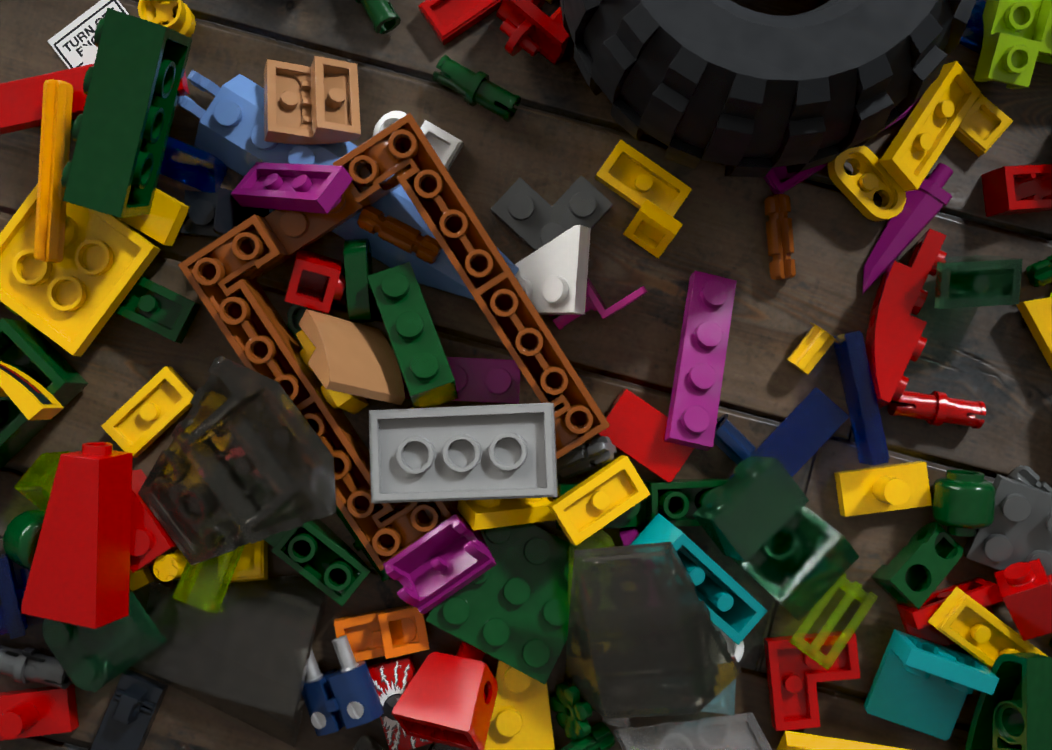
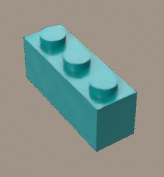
M659 513L629 546L651 569L737 645L742 642L768 612L766 608L689 537Z

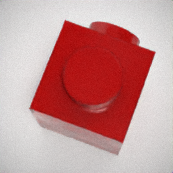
M304 250L298 251L284 301L329 314L333 299L341 301L346 284L345 275L340 274L341 261Z
M1040 559L1029 562H1017L1004 570L995 572L1002 599L1023 641L1052 633V574L1047 575Z

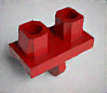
M502 0L496 16L503 21L500 30L509 37L505 51L511 56H515L524 49L532 57L540 52L555 65L563 57L570 38L563 26L561 7L549 17L539 9L545 0Z

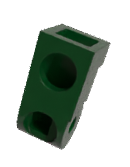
M931 522L919 529L910 539L908 545L904 546L888 565H881L871 578L899 605L920 609L960 560L963 554V547L937 522Z

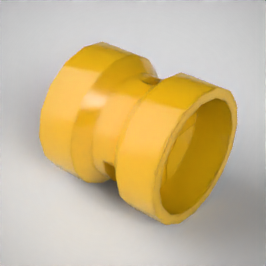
M139 0L138 13L141 19L168 27L187 37H191L194 33L196 26L195 16L182 0Z

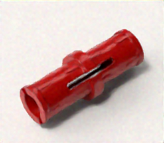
M904 390L902 396L897 401L900 403L890 402L888 404V411L891 416L898 415L924 419L929 425L935 426L950 423L980 429L985 420L976 418L974 414L986 416V406L983 401L947 397L946 393L939 391L924 394Z

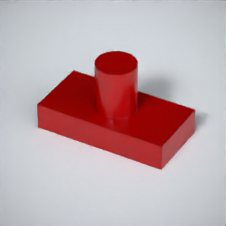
M71 683L66 689L47 686L0 692V741L72 732L79 727L74 683Z

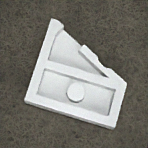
M575 225L515 264L519 268L515 277L539 315H585L591 228Z

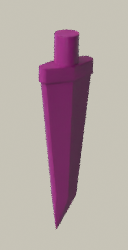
M938 163L930 176L924 179L918 190L906 191V203L903 210L897 216L888 220L863 265L862 295L951 200L952 195L942 189L953 174V170L949 166Z

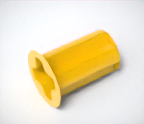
M811 322L810 324L813 327L787 359L791 365L806 375L812 371L834 342L839 343L832 335Z
M184 545L179 547L174 553L159 556L154 562L153 571L156 578L164 582L179 577L187 580L193 579L203 569V556L196 547Z

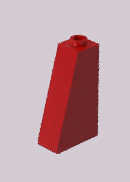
M87 442L82 444L81 451L60 455L21 604V614L92 629L100 628L129 616L133 453L112 450L113 444L108 442Z

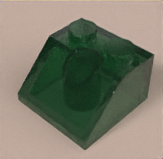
M781 486L769 496L721 548L728 557L797 621H800L859 558V555L844 535Z

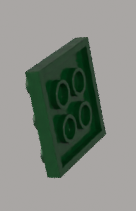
M532 523L482 529L480 532L497 565L431 609L426 621L546 684L605 562Z

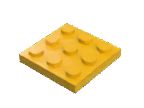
M37 183L0 233V301L71 355L81 357L160 252V249L117 217L67 202L64 258L62 262L52 263L35 260Z

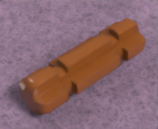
M775 194L768 196L764 201L765 216H769L770 219L766 222L768 256L773 257V261L769 263L770 277L773 280H788L796 275L795 259H791V255L794 253L792 218H788L787 215L788 212H791V203L788 195Z
M371 205L365 206L359 215L357 224L360 228L373 235L377 232L378 237L410 254L415 252V256L429 264H433L441 252L442 248L436 239L427 234L425 237L421 236L422 233L419 230L390 215L384 217L382 211Z

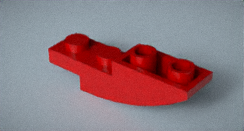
M931 228L918 241L907 265L894 260L884 271L875 294L866 335L865 364L871 404L877 408L884 407L891 400L897 402L900 399L909 381V378L903 375L910 360L913 362L918 360L927 342V338L921 336L927 322L910 314L917 315L920 312L928 296V291L922 289L928 275L935 276L938 273L947 252L940 250L947 235Z

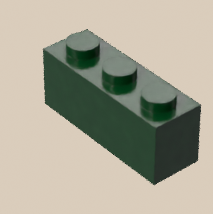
M407 262L368 275L367 278L413 407L432 408L457 399L454 376L411 263Z

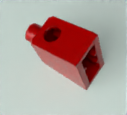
M462 641L456 656L433 652L427 656L391 712L407 735L464 750H484L498 692L496 679L488 665L482 662L486 654L485 652Z

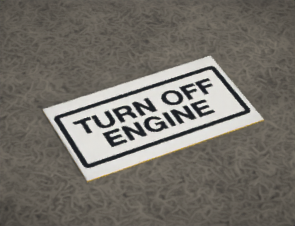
M100 0L48 40V43L69 69L83 66L82 46L95 45V29L99 20L105 18L107 8L129 15L119 0Z

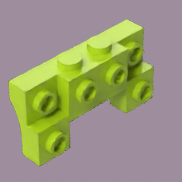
M986 0L982 15L984 24L983 43L973 81H997L1007 84L1006 88L1013 90L1029 88L1035 63L1040 62L1052 65V0Z

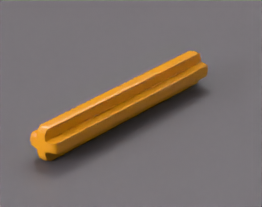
M54 79L46 80L43 84L34 258L42 262L58 263L62 262L64 258L67 202L63 201L66 188L62 187L61 179L70 154L73 86L66 81Z

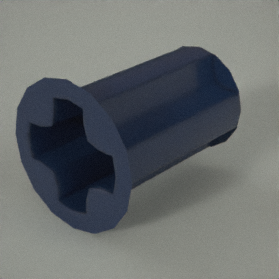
M724 414L717 419L714 444L739 466L753 455L756 447L727 420L728 414Z

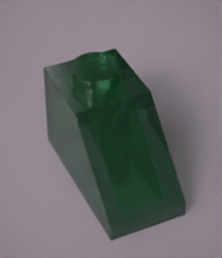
M992 255L952 256L938 261L934 308L948 309L1019 304L1023 259Z

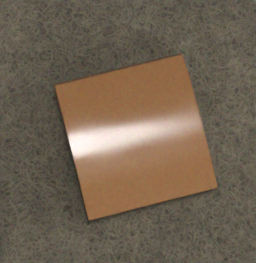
M314 56L311 67L267 59L264 68V141L283 144L317 145L348 142L360 138V106L356 63Z
M306 309L299 322V326L316 348L308 365L325 389L397 405L403 403L405 392L400 368L390 344L380 329Z

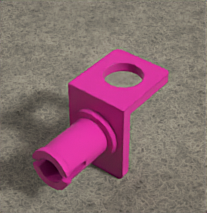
M587 276L585 313L593 309L595 312L598 311L603 319H607L648 293L645 286H642L607 308ZM560 315L553 319V322L561 330L581 315Z

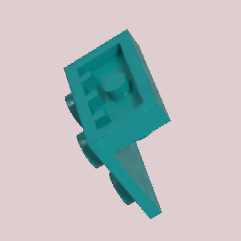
M894 629L864 703V709L868 714L942 740H948L967 694H972L975 689L993 695L999 678L986 665L973 656Z

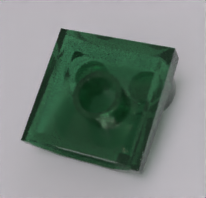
M130 587L129 616L97 629L45 619L42 626L45 642L71 681L80 689L93 692L106 686L168 641L164 635H161Z

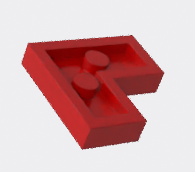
M851 630L764 638L773 728L776 731L820 727L816 682L860 679L856 634Z

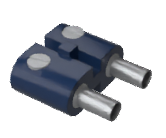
M347 635L332 641L341 665L340 670L332 669L321 673L311 646L296 652L306 680L299 684V688L317 736L338 732L345 726L346 729L369 723L384 714L366 661L356 662Z

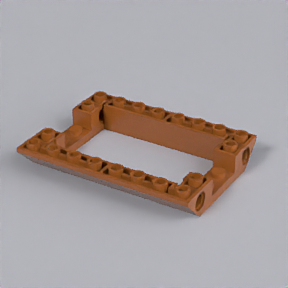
M408 113L332 163L334 166H343L353 181L342 194L340 203L330 210L328 214L277 209L265 217L254 214L178 264L380 571L385 569L384 563L454 514L461 515L457 510L458 500L371 503L369 450L342 409H334L324 398L320 390L323 384L304 363L299 353L302 348L257 281L258 278L297 254L298 251L303 250L360 213L365 206L372 205L402 185L540 402L554 403L557 459L610 426L411 113Z

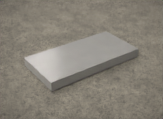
M553 402L369 410L371 503L558 497L555 410Z

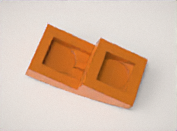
M412 605L334 619L336 638L347 635L356 662L382 656L389 659L430 649L424 615L419 612L418 608Z

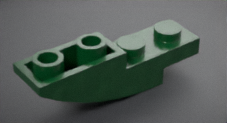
M236 456L231 458L204 492L274 547L271 552L340 606L346 603L371 572V569L311 511L275 482L269 483Z
M663 479L642 480L651 495L603 528L647 526L658 513L676 527L736 524L735 479H673L672 482H666ZM579 483L558 484V497H555V500ZM556 520V529L563 531Z

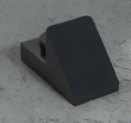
M218 188L217 193L185 190L184 204L189 206V210L181 226L180 233L185 236L218 239L254 214L265 217L275 209L242 207L231 195L233 190Z

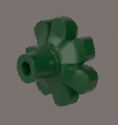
M567 682L556 685V694L549 697V704L551 710L559 712L556 715V719L561 728H565V735L575 741L589 735L591 727L587 718L591 717L592 711L598 708L596 697L592 693L580 696L578 688L575 686L569 687Z

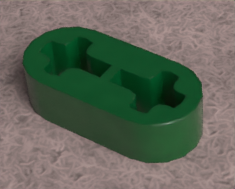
M368 238L346 239L344 242V268L349 320L355 323L373 322L375 319V300L367 278L368 275L373 274L370 242Z

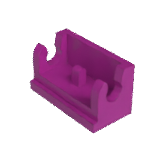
M454 514L383 564L387 575L393 580L399 581L403 586L397 592V595L404 602L418 608L422 614L427 613L497 565L480 530L473 531L467 521L458 514Z

